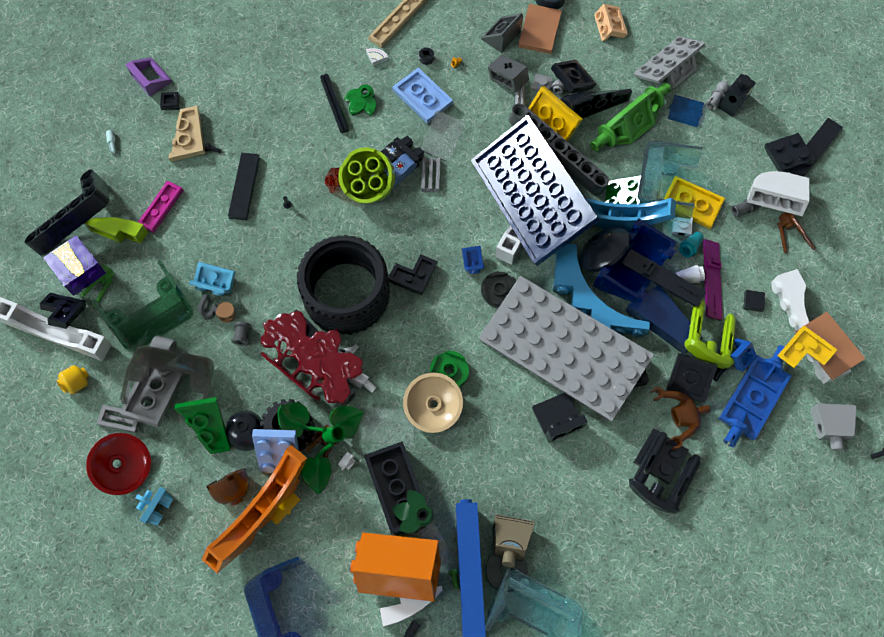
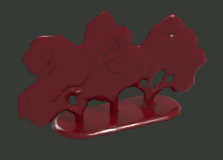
M301 311L291 312L290 314H278L274 320L269 319L263 323L265 332L261 337V344L265 348H276L278 358L275 359L269 354L261 352V355L314 399L321 401L320 396L313 391L314 388L321 387L327 403L339 402L343 404L351 394L347 379H353L362 374L361 367L363 362L361 358L351 352L338 353L339 344L342 342L338 329L330 330L328 333L323 331L315 332L312 337L306 336L307 322ZM282 341H285L287 345L284 354L282 353L283 349H280ZM288 351H293L292 354L287 355ZM286 357H294L299 362V367L294 373L282 365ZM300 372L312 375L310 386H307L297 377ZM321 378H324L323 383H319L318 381Z

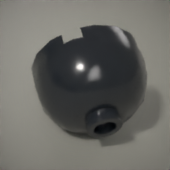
M243 410L236 412L229 418L226 423V435L232 447L239 451L255 449L252 439L253 429H262L260 421H263L258 414Z

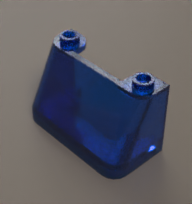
M639 218L634 223L633 229L629 232L631 243L626 253L610 267H603L593 284V287L600 291L635 304L637 301H643L647 295L645 290L651 281L621 264L630 249L660 266L664 264L667 258L671 260L677 251L674 249L677 241Z

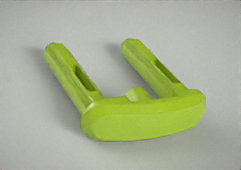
M703 298L697 308L693 306L689 337L684 343L685 348L696 358L717 364V368H729L734 364V359L731 358L736 318L730 313L724 319L719 355L716 353L717 344L715 342L706 341L703 343L700 341L705 310Z

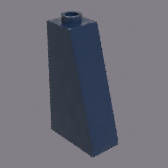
M657 285L628 305L625 311L636 320L650 322L649 330L682 354L688 351L684 343L689 337L691 323L662 287Z

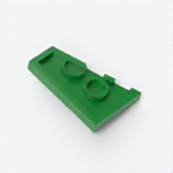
M217 397L175 404L174 409L184 417L185 423L195 431L197 438L210 454L230 451L231 445L227 439L226 427Z

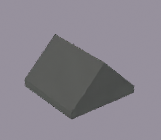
M519 13L500 17L481 37V40L502 53L521 32L523 14Z

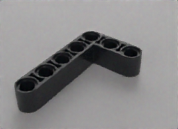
M92 169L87 170L80 178L82 194L26 237L24 243L41 256L47 253L108 205L110 197L106 182Z

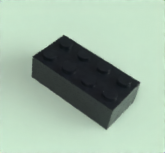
M403 441L364 455L392 536L404 533L400 531L403 521L395 516L392 508L397 504L407 502L408 490L421 493ZM423 512L419 515L420 519L425 520L428 517V515L425 512Z

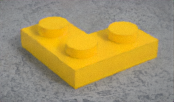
M803 325L777 356L793 369L806 354L824 366L836 353L837 349Z

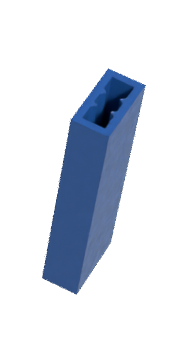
M472 499L460 500V503H456L455 508L462 637H486L477 502H472Z

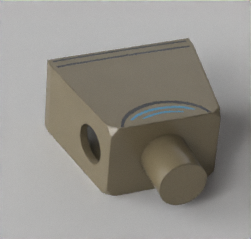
M495 514L493 522L494 554L503 557L502 565L504 567L513 568L515 566V559H524L535 521Z

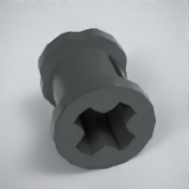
M235 322V334L231 342L237 345H248V334L252 325L246 322Z

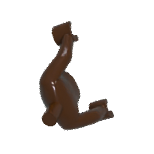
M655 387L650 393L656 392L659 397L654 398L653 401H659L661 398H671L680 401V404L671 408L673 421L677 427H690L681 435L674 436L668 441H675L677 443V446L671 449L674 451L679 449L685 440L693 436L701 428L700 415L710 413L711 410L709 405L697 407L689 396L681 392L663 391L662 388Z

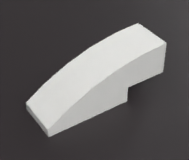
M442 586L437 587L435 599L443 591ZM400 598L401 604L380 608L383 627L399 623L414 616L432 603V601Z

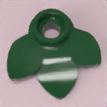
M408 490L407 502L397 504L392 508L395 516L403 521L400 531L404 533H414L420 527L430 525L434 519V512L431 507L426 505L425 497L414 490ZM423 512H425L428 515V517L425 520H422L419 517V515Z

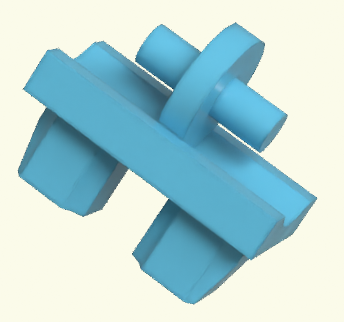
M160 487L152 501H149V498L153 492L149 490L146 491L143 497L137 494L135 498L140 500L136 507L138 510L142 511L146 504L149 505L140 521L144 523L147 521L154 525L159 524L163 515L154 511V508L158 503L168 508L174 499L165 492L166 489Z

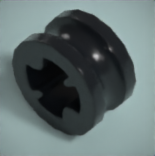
M422 48L419 51V61L424 65L431 64L434 61L433 50L431 48Z

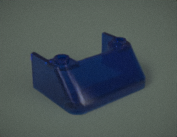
M299 556L264 570L246 583L244 594L258 637H302L297 632L281 634L268 593L279 588L282 583V572L304 564Z

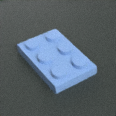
M419 68L392 87L393 92L427 124L453 105V100Z
M253 429L252 439L260 472L273 473L285 450L290 445L299 451L296 431Z

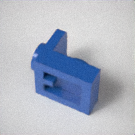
M736 338L734 343L737 350L731 355V358L734 359L736 370L743 372L757 355L751 342Z

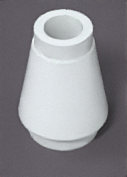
M695 265L675 273L690 283L705 281L703 266Z

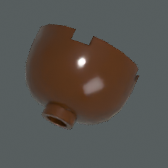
M245 468L223 476L218 482L217 480L211 482L206 488L212 499L217 503L223 505L230 503L231 506H234L243 501L242 497L247 494L250 481Z

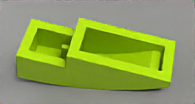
M91 218L84 223L88 230L118 243H122L124 238L141 244L148 233L143 224L122 218Z

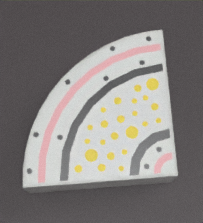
M376 48L366 49V53L373 66L388 61V55L384 51Z

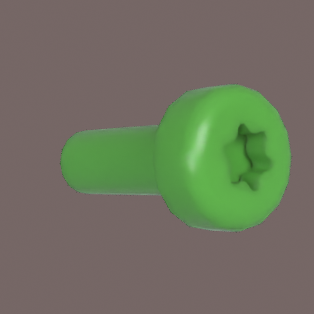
M458 569L449 570L448 573L452 576L454 589H458L459 584L456 574L459 573Z

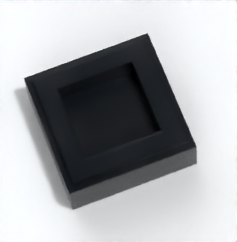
M179 92L161 93V110H179Z
M746 290L744 292L743 309L763 312L765 309V292Z

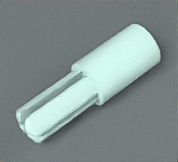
M108 130L106 131L110 154H116L114 131Z

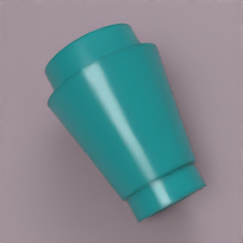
M695 232L680 243L679 252L687 258L694 256L704 236L700 232Z

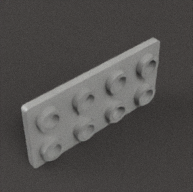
M677 37L672 43L635 71L634 76L658 84L667 78L668 84L674 89L697 70L694 55L705 47V42Z

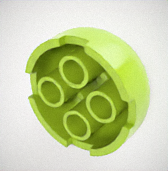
M363 147L355 149L348 154L342 166L340 165V186L343 192L356 202L362 204L380 202L390 194L394 187V166L385 154L374 148ZM385 168L387 169L389 176H387L384 173Z

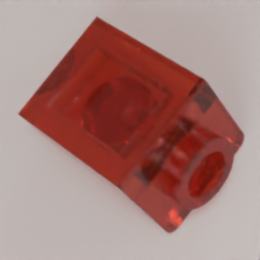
M330 168L325 176V185L330 193H334L337 187H341L339 183V168Z

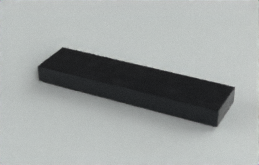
M241 152L228 213L229 219L246 221L248 219L260 160L259 154Z

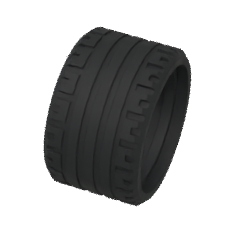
M336 235L335 237L331 236L323 239L321 242H317L304 254V258L301 259V263L298 266L297 285L306 312L316 325L319 324L320 328L328 332L338 329L339 334L350 335L367 330L368 327H372L374 323L379 321L380 317L383 316V312L387 309L390 288L386 262L374 245H370V242L364 241L360 237ZM340 264L361 266L368 270L376 280L369 296L361 303L348 308L328 306L314 295L315 286L320 276L328 269Z

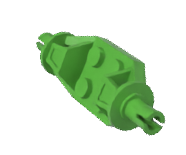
M664 82L659 88L653 86L646 88L642 95L637 97L636 100L614 118H611L605 125L598 127L599 136L590 142V147L597 152L605 144L609 147L632 144L656 124L659 108L663 107L665 103L664 96L672 90L670 89V84Z

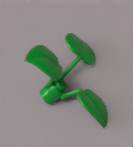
M292 402L280 405L278 409V422L282 430H294L297 437L302 435L304 429L322 432V438L328 443L316 455V458H308L301 470L302 479L315 493H322L331 476L330 461L327 458H320V456L330 447H334V443L349 439L355 435L364 413L363 411L351 406L337 407L333 409L329 416L330 423L333 426L320 428L306 425L310 416L308 409L303 404Z

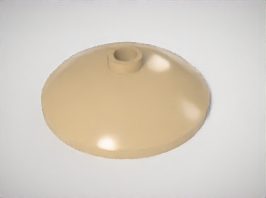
M426 373L414 379L407 387L403 398V408L407 419L417 429L428 433H439L452 427L459 419L463 409V396L458 385L450 377L440 373ZM437 401V407H431V402Z

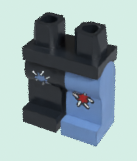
M408 135L401 140L396 137L393 140L394 142L389 143L380 151L390 159L394 166V187L413 172L414 169L419 167V162L424 157V151L420 147L413 151L409 149L413 146V141ZM385 168L384 173L389 176L388 170Z

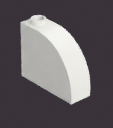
M778 171L762 173L755 178L749 191L747 202L803 216L809 203V178Z

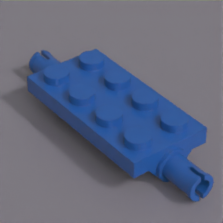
M779 345L772 358L764 359L757 355L749 365L718 419L731 427L723 440L725 444L730 442L728 446L734 448L742 434L754 441L760 433L792 376L784 371V361L777 356L785 346Z

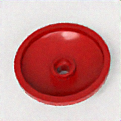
M113 433L99 439L90 449L86 459V472L90 482L101 492L110 495H124L136 490L144 483L151 468V457L146 445L136 436L127 433ZM115 460L120 462V466L117 468L113 466Z

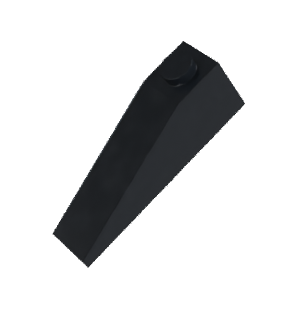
M632 90L581 92L565 95L560 100L584 119L628 102Z

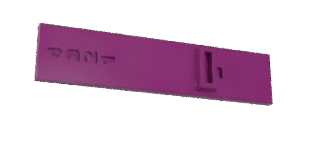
M703 239L706 317L722 321L720 272L722 267L719 243Z

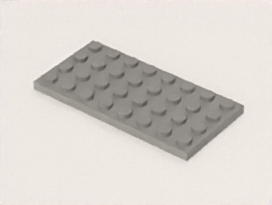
M522 276L518 278L478 338L486 345L610 422L614 420L654 357V354Z

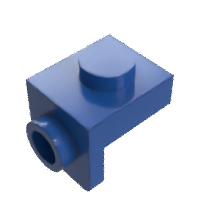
M481 246L461 248L464 270L469 271V274L480 273V269H484Z

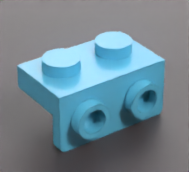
M198 262L194 280H191L189 284L195 286L196 290L206 291L208 289L212 290L214 295L224 296V294L231 293L236 271Z

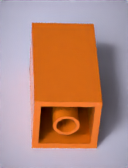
M362 532L360 541L356 542V558L352 560L350 572L353 573V582L357 586L358 593L435 601L441 568L438 540Z

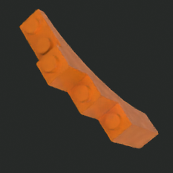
M292 445L285 450L274 472L253 501L206 548L202 558L204 563L218 574L252 544L256 533L272 520L278 506L295 492L300 481L298 477L307 457Z

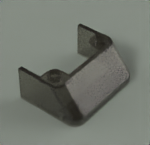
M139 346L135 349L127 367L120 401L122 404H127L132 381H143L148 375L149 368L191 375L189 381L191 389L194 392L204 394L203 399H207L214 372V363L208 357L149 346Z

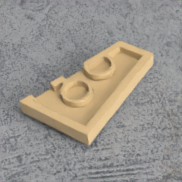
M198 106L180 109L176 124L177 131L172 141L173 148L168 157L171 162L205 154Z

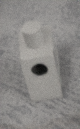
M816 404L811 408V413L818 439L830 440L831 451H843V441H847L855 435L856 405Z

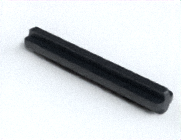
M328 74L321 75V83L340 133L348 132L349 126Z

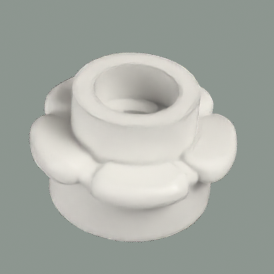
M347 452L339 461L338 465L342 468V471L345 468L349 470L356 461L353 459L354 454L351 455Z

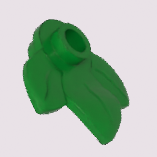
M364 84L358 89H351L346 93L344 100L350 102L349 111L351 115L358 114L364 110L368 115L372 116L375 112L377 103L373 98L374 90L370 85ZM367 90L368 93L363 95V91Z

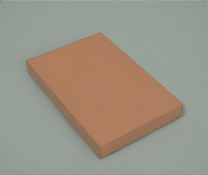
M529 4L518 47L551 54L562 10Z
M828 312L805 325L837 349L836 353L824 366L820 364L831 380H834L866 359Z

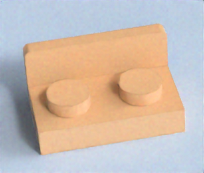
M603 4L594 14L602 41H606L610 36L625 38L628 34L620 7Z

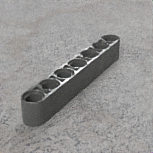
M515 104L509 116V123L514 126L528 115L543 137L546 138L545 140L569 175L593 195L602 194L609 183L608 176L525 105Z

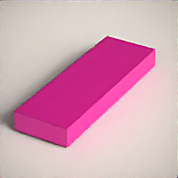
M166 181L138 223L143 224L146 230L155 233L184 191L183 188L170 181Z

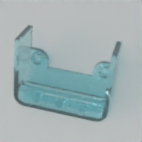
M662 141L648 142L644 153L637 194L638 200L642 204L665 200L659 198L662 176L676 174L679 165L697 168L702 147ZM676 201L675 218L668 221L689 224L695 204Z
M510 568L504 574L490 604L485 630L489 631L495 621L506 622L511 616L543 633L546 637H582L583 612L580 605L574 600L518 570Z

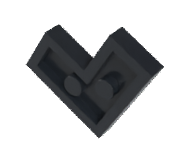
M420 254L413 270L395 263L388 280L395 285L423 295L438 261Z
M49 293L39 303L41 310L53 312L47 318L48 325L67 329L86 308L85 300Z

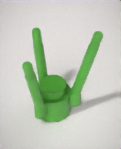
M104 264L101 267L106 274L90 284L81 293L83 297L97 283H105L95 300L94 309L101 301L108 286L113 282L111 278L115 275L113 270Z

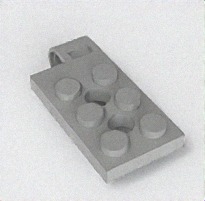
M159 335L153 338L150 349L145 356L146 363L120 411L122 417L159 428L188 370L187 364L172 360L177 349L176 340ZM154 383H162L159 389H152ZM146 400H153V404L151 406H143V403Z

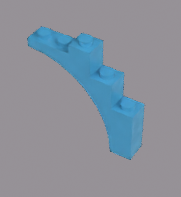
M586 198L600 219L595 225L603 230L622 227L631 234L636 235L649 231V226L675 218L676 201L672 198L644 204H616Z
M567 244L555 253L553 291H557L559 294L571 293V306L621 335L626 333L632 334L633 337H643V335L647 334L650 322L636 320L618 313L608 307L593 293L580 271L577 260V246L575 244Z

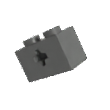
M502 54L488 66L490 79L514 92H517L530 80L526 65Z

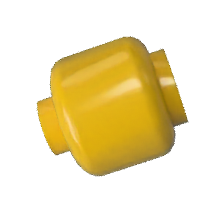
M72 365L58 374L56 382L65 394L67 392L75 394L88 385L87 378L89 374L83 367L79 368L76 365Z

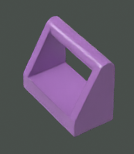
M151 57L133 60L126 64L130 75L149 97L172 82L169 76ZM151 66L161 79L148 81L141 71Z

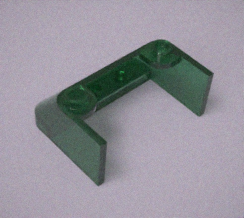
M161 260L157 261L166 277L157 284V291L160 297L128 317L119 309L106 312L96 300L92 301L107 326L128 352L133 353L141 350L150 344L156 335L163 336L190 319L193 315L192 306Z

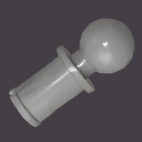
M719 82L716 89L712 91V96L706 102V107L709 110H712V108L715 110L724 98L727 90L730 88L728 82Z

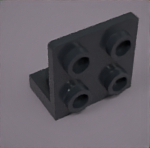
M565 393L532 406V410L548 443L584 428L588 422L585 415L579 416L570 396Z

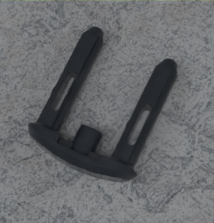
M660 432L654 438L634 478L629 479V486L640 499L650 506L666 513L675 514L680 512L678 506L700 466V456L694 454L688 459L668 500L665 501L661 498L665 490L662 485L653 483L650 490L644 485L667 443V434Z

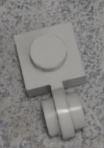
M535 74L532 91L538 92L542 86H545L556 94H562L566 88L560 80L551 83L552 77Z

